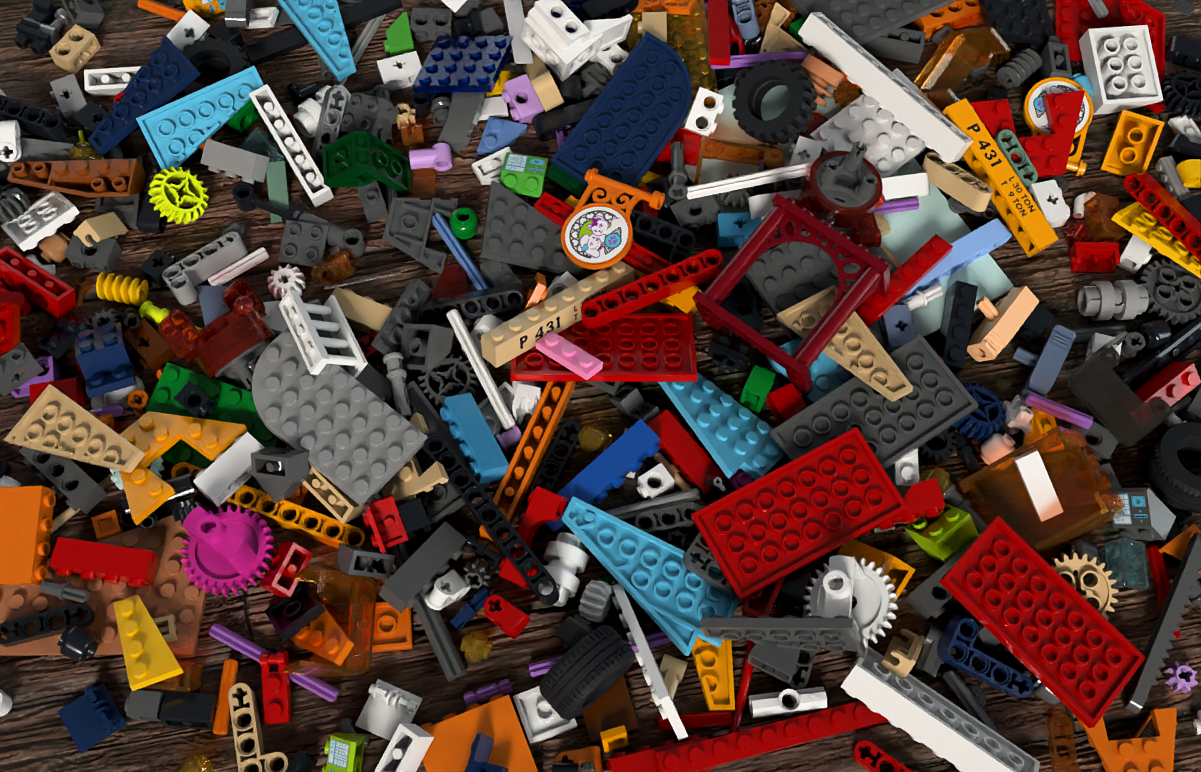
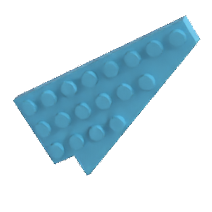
M573 496L561 520L679 650L688 656L697 637L719 648L723 639L706 637L700 628L701 618H709L712 615L732 618L739 600L726 597L725 594H722L712 585L688 570L683 564L685 551ZM692 556V560H691V561H692L693 563H695L698 558L695 557V556ZM705 562L701 569L704 570L709 563ZM709 568V574L712 578L718 579L721 577V573L717 568ZM725 578L721 583L724 585L727 579Z

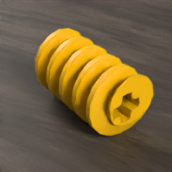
M104 271L100 272L97 277L96 292L102 300L141 306L148 296L149 286L147 280H143L141 283L139 278L132 280L130 276H126L124 279L123 275L115 276L114 273L107 275Z

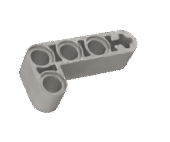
M229 232L169 266L163 271L162 277L181 305H189L198 298V293L194 288L196 285L245 257L248 250L239 233Z

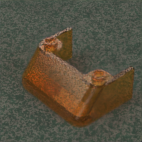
M993 27L953 31L944 39L913 84L943 111L947 106L960 101L955 94L974 67L986 66L994 54L1009 53L1011 49Z
M708 136L702 140L700 145L694 185L699 184L703 158L759 166L760 161L763 159L766 166L776 169L784 167L785 154L780 147L775 145ZM782 181L776 182L775 193L781 191Z
M311 565L295 573L293 579L316 583L315 594L317 599L323 604L332 605L331 614L352 640L354 646L341 666L314 653L308 661L299 660L285 666L283 672L313 677L357 676L367 672L371 666L377 596L375 581L371 577L350 575L342 571Z

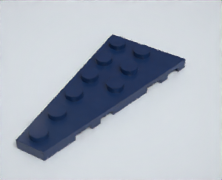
M166 35L162 37L161 41L163 43L158 50L154 49L151 52L150 56L152 58L147 65L141 66L123 91L125 95L119 103L115 101L111 107L113 111L108 118L102 119L88 138L89 142L102 156L139 126L136 118L164 106L201 75Z

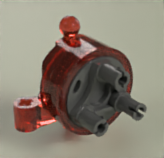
M855 142L851 152L832 151L818 157L810 168L802 186L799 199H791L796 203V206L801 209L807 208L816 219L820 221L823 219L832 227L852 229L853 243L856 245L862 244L866 248L879 247L881 244V232L873 210L874 208H880L885 202V197L882 194V180L877 169L863 157L867 151L866 144L863 143L859 147L861 142Z

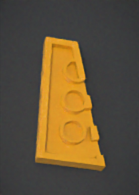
M697 637L691 652L708 711L733 712L735 710L732 640L723 639L722 644L718 648Z

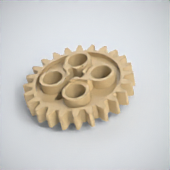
M1071 552L1070 559L1066 554L1062 553V561L1053 557L1054 565L1051 567L1060 575L1067 574L1068 583L1075 590L1076 587L1081 589L1079 594L1085 599L1093 597L1095 601L1093 607L1108 620L1109 618L1105 612L1107 610L1115 611L1109 606L1110 602H1118L1117 599L1112 597V594L1119 592V590L1111 588V585L1117 582L1115 579H1108L1112 571L1109 569L1103 571L1105 563L1099 562L1096 564L1097 558L1091 556L1087 561L1086 553H1081L1079 559L1076 552ZM1074 570L1077 571L1076 584H1075V578H1074V576H1073V571H1074ZM1087 573L1093 575V581L1089 585L1083 583V577Z

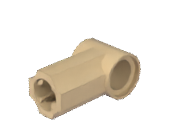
M664 654L659 670L673 700L688 662ZM651 695L650 701H652V702L655 703V701H654V699H653V697H652V695Z

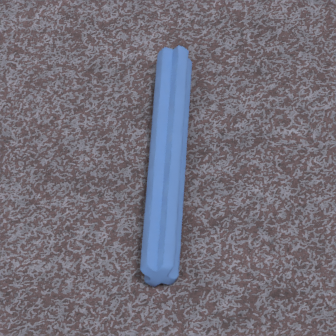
M441 213L432 215L431 222L477 290L491 288L458 238L453 234Z

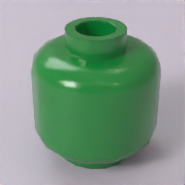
M461 207L452 212L450 226L453 234L460 239H469L476 235L479 227L478 217L472 209Z

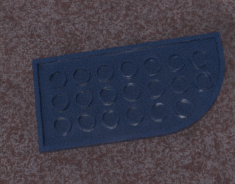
M646 32L550 160L551 164L586 187L589 185L585 181L587 170L596 168L598 169V174L636 188L679 130L688 114L692 96V85L689 72L681 57L669 45ZM597 189V190H602V191L604 192V195H605V196H604L603 198H605L606 195H607V192H606L605 190H603V189ZM619 196V198L617 199V203L624 204L620 202L621 196Z

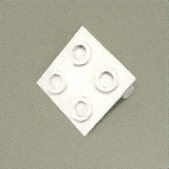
M377 679L376 683L372 684L369 688L368 693L370 695L355 726L391 741L400 723H412L423 698Z

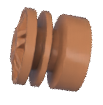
M807 54L800 66L807 72L808 79L814 84L813 90L817 93V99L814 102L817 105L826 107L828 103L821 99L822 94L832 98V94L826 88L828 86L838 88L845 76L816 57Z

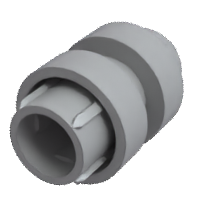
M1117 280L1113 285L1110 281H1092L1089 286L1081 288L1077 296L1079 312L1083 316H1090L1093 321L1110 320L1112 316L1117 320L1134 319L1137 314H1142L1147 310L1149 303L1147 289L1141 284L1137 285L1133 280Z

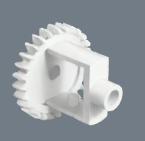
M831 556L829 558V566L826 563L823 564L825 572L823 573L816 569L815 572L819 578H809L814 586H805L807 592L811 594L803 596V600L809 603L803 606V610L810 612L805 615V618L813 615L823 618H834L839 615L853 618L863 644L867 648L869 638L874 643H877L875 634L878 633L883 637L886 635L882 627L892 628L887 619H896L895 614L890 612V610L898 609L897 604L891 602L898 599L896 593H890L895 589L893 583L887 584L891 580L888 575L882 576L884 570L881 567L875 570L876 564L873 561L867 566V561L863 557L857 563L855 556ZM852 601H857V605L851 609Z

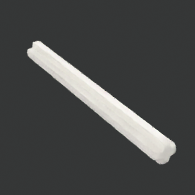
M810 161L688 186L687 198L694 199L811 175L814 172V165Z
M453 309L449 311L446 316L505 430L515 426V421L458 310Z

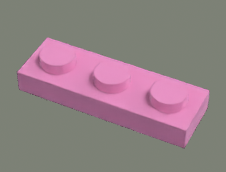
M553 331L548 332L536 341L537 350L585 380L590 379L603 368L602 361Z

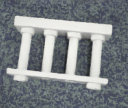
M288 290L278 306L310 374L319 375L326 364L346 365L351 376L357 378L368 362L335 296L331 295L322 306L303 303L297 290ZM308 313L321 314L324 321L311 320ZM316 330L330 331L333 338L319 337ZM325 347L338 348L341 356L328 354Z

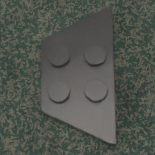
M138 156L137 159L145 171L146 159L144 156ZM143 192L132 196L96 197L95 212L99 216L114 212L125 226L138 230L137 220L141 210Z

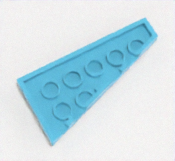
M255 66L136 118L162 170H167L172 166L175 169L178 168L206 142V139H209L251 100L249 93L264 86Z

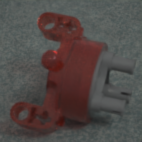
M243 279L234 281L222 294L224 302L231 311L216 318L204 328L197 330L189 317L183 311L177 309L172 310L158 324L159 333L173 352L180 358H187L186 361L188 363L195 360L210 381L225 376L236 387L252 392L253 371L249 365L260 358L266 347L275 338V334L263 319L266 316L263 302L250 284Z

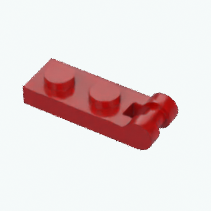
M286 650L278 651L277 654L263 652L260 654L259 662L262 669L264 725L292 722L288 652ZM272 664H278L279 671L272 672Z

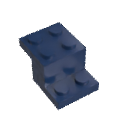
M121 322L116 324L108 323L95 330H83L75 335V357L84 375L86 393L89 398L136 385L134 362L125 342L124 329Z

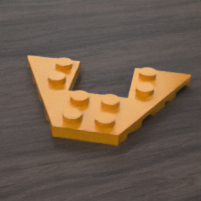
M148 411L119 435L146 454L131 474L119 471L134 523L136 525L141 523L175 494L173 487L147 468L150 464L181 439L209 460L214 461L220 453L227 450L233 444L236 438L248 432L246 425Z

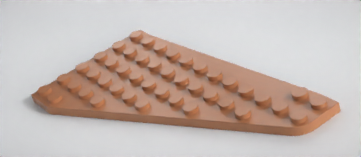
M173 515L158 520L155 527L151 529L137 527L96 542L154 551L160 558L152 586L143 585V588H135L129 586L126 582L120 581L118 585L104 582V579L101 578L89 581L75 574H72L71 577L60 576L49 565L51 558L48 559L47 578L59 582L69 581L72 583V586L90 590L91 592L89 601L85 604L95 611V620L86 628L97 634L96 642L99 643V647L94 655L123 654L113 603L138 594L152 619L171 614L175 616L174 624L176 625L177 631L175 632L178 640L167 642L173 655L195 657L208 594L202 590L203 586L198 589L194 585L195 581L191 582L188 579L189 574L183 571V568L187 565L181 563V558L186 556L180 553V549L188 547L182 543V540L191 538L186 534L187 530L182 526L181 521H174ZM0 585V624L81 602L70 599L62 601L59 597L43 594L40 592V586ZM82 610L80 616L72 617L69 614L68 616L70 619L78 618L82 621L83 617L88 613ZM56 616L52 619V628H58L62 625L63 616ZM32 622L28 624L26 633L28 635L35 633L38 629V623ZM168 623L157 625V628L167 627ZM6 630V634L2 635V638L7 640L9 634L17 633L20 635L19 631L11 632ZM62 634L11 647L0 645V656L62 655L60 653V646L57 645Z

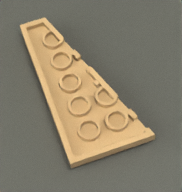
M832 285L778 313L776 319L805 339L833 304L838 288ZM855 311L822 351L891 402L900 399L913 390L911 383Z
M51 384L46 387L4 439V441L10 444L130 474L146 455Z

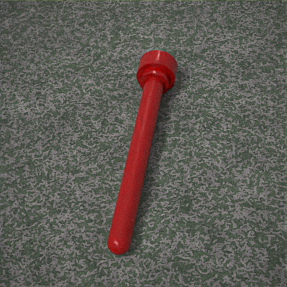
M748 639L749 644L729 734L740 731L754 666L748 664L747 660L750 651L756 644Z

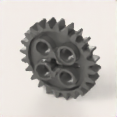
M1164 259L1159 263L1154 261L1139 275L1140 278L1137 283L1144 286L1148 291V306L1150 307L1148 312H1156V319L1162 316L1165 322L1171 319L1173 325L1178 321L1181 325H1184L1186 322L1192 323L1201 316V279L1196 278L1193 273L1181 265H1174L1172 259L1168 263Z

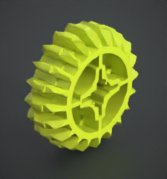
M172 166L167 170H161L153 177L149 186L151 189L148 191V195L152 196L149 203L156 204L154 210H160V217L167 216L168 222L174 219L176 225L181 222L188 224L190 221H196L198 217L204 214V210L208 205L206 202L209 196L205 195L208 188L201 186L203 181L196 179L197 174L190 175V169L183 172L182 167H178L175 170ZM168 182H174V183H178V185H175V184H172V183H171V184H167V183H168ZM179 206H188L190 207V209H182L179 208Z

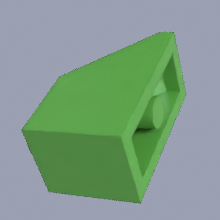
M403 12L386 31L387 40H383L386 53L390 52L391 57L414 51L407 12Z

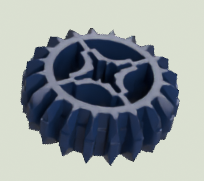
M966 382L962 385L979 406L976 410L954 423L952 427L960 429L959 434L963 432L967 438L973 436L975 441L978 439L985 441L992 434L1000 432L1006 420L1004 414L1007 410L1002 407L1004 402L998 401V395H993L991 389H985L984 384L978 386L976 382L972 384Z

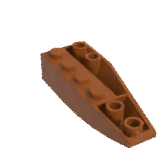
M137 159L12 162L7 180L12 183L84 197L132 196L143 192L146 173Z

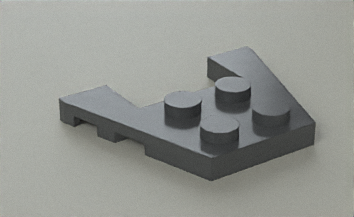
M392 198L382 239L438 274H442L447 254L425 247L432 213H441L442 216L450 218L452 212L457 209L459 199L441 200L440 198H432V200H420V198Z

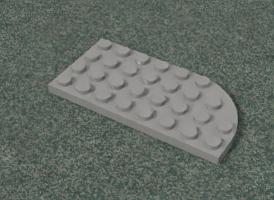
M289 327L266 347L257 361L252 377V396L262 422L291 449L308 451V463L362 508L424 446V442L428 438L339 365L326 364L319 375L310 374Z

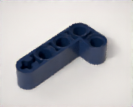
M953 618L949 621L937 649L938 656L942 661L1008 696L1026 698L1033 692V682L1028 676L973 648L978 635V625L973 619ZM962 623L965 626V633L963 635L960 632ZM952 646H954L956 650L954 657H952L950 654V649ZM974 657L977 660V665L975 669L972 667V660ZM995 669H997L998 671V677L996 680L993 676ZM1010 681H1015L1016 685L1010 684Z

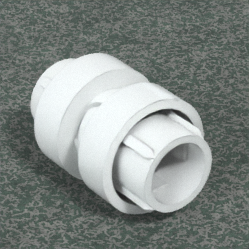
M340 84L334 85L333 87L342 88L346 92L347 100L344 108L345 112L348 102L351 98V94L344 86ZM329 85L316 92V101L308 98L298 105V112L293 116L296 127L307 138H313L316 134L326 90L331 87ZM333 94V95H332V98H334L335 100H338V99H339V96L336 95V94ZM330 105L329 108L337 109V106ZM332 111L327 114L326 119L328 123L335 120V114Z
M566 532L559 533L556 541H550L543 555V558L548 562L547 566H543L555 580L560 592L559 600L553 604L559 607L566 604L568 597H575L580 584V580L575 574L584 572L589 556L585 553L586 546L576 535ZM546 587L542 590L541 594L548 595L553 591V588Z

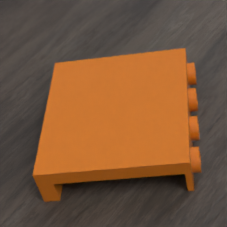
M44 486L0 487V585L40 586L41 582L45 581L44 578H47V561L51 549L50 534L53 528V507L56 503L55 490Z
M503 694L495 695L489 699V703L481 706L479 703L473 704L465 709L466 712L456 715V713L448 714L441 718L442 722L432 725L430 722L419 726L434 736L422 759L426 772H464L470 759L472 743L478 732L494 739L488 764L504 766L509 769L508 772H538L509 694L503 696Z

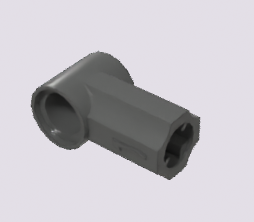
M932 625L928 627L924 635L926 639L914 670L924 677L934 679L942 662L938 656L937 649L944 631Z

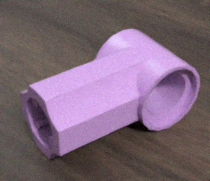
M437 143L429 149L409 150L411 169L434 167L438 171H447L452 167L451 148L446 143Z

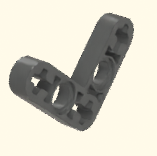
M699 532L683 556L684 566L699 578L712 585L716 590L725 594L726 597L733 600L738 599L727 580L724 585L721 583L726 577L715 558L711 555L712 553L708 546L702 543ZM697 555L698 559L693 563L691 561L692 556ZM705 562H708L709 564L702 570L701 567ZM709 568H717L721 573V577L718 579L712 578L709 574Z

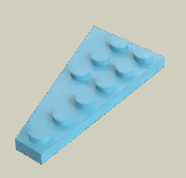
M278 0L280 6L338 81L356 72L337 0Z

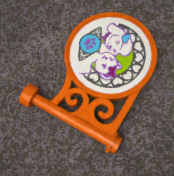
M593 168L587 170L585 181L589 185L573 213L567 218L562 227L561 244L566 256L574 264L582 268L596 270L618 263L630 250L633 242V228L630 218L632 210L638 201H648L651 208L659 210L664 203L665 194L656 190L653 194L602 176L598 174V169ZM597 189L605 190L607 192L606 197L603 199H599L598 196L604 197L605 195L602 190ZM593 193L592 198L594 203L585 205L590 195ZM622 194H629V195H631V196H633V197H632L631 200H630L628 196H626V195L621 196V195H622ZM619 196H621L620 202L624 204L617 203V199L619 198Z

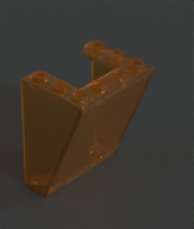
M1061 426L1054 427L958 482L963 493L969 491L973 498L971 499L972 503L977 504L987 524L999 516L1038 554L1125 515L1122 510L1125 507L1124 503L1118 495H1113L1110 490L1112 484L1105 474L1101 475L1097 468L1100 466L1097 458L1093 453L1089 454L1085 448L1088 445L1081 433L1077 434L1075 431ZM1034 448L1040 454L1063 509L1062 513L1043 522L1038 519L1013 458Z

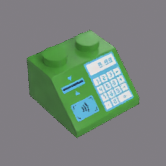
M506 152L499 184L516 196L521 195L527 199L538 200L544 193L549 159Z

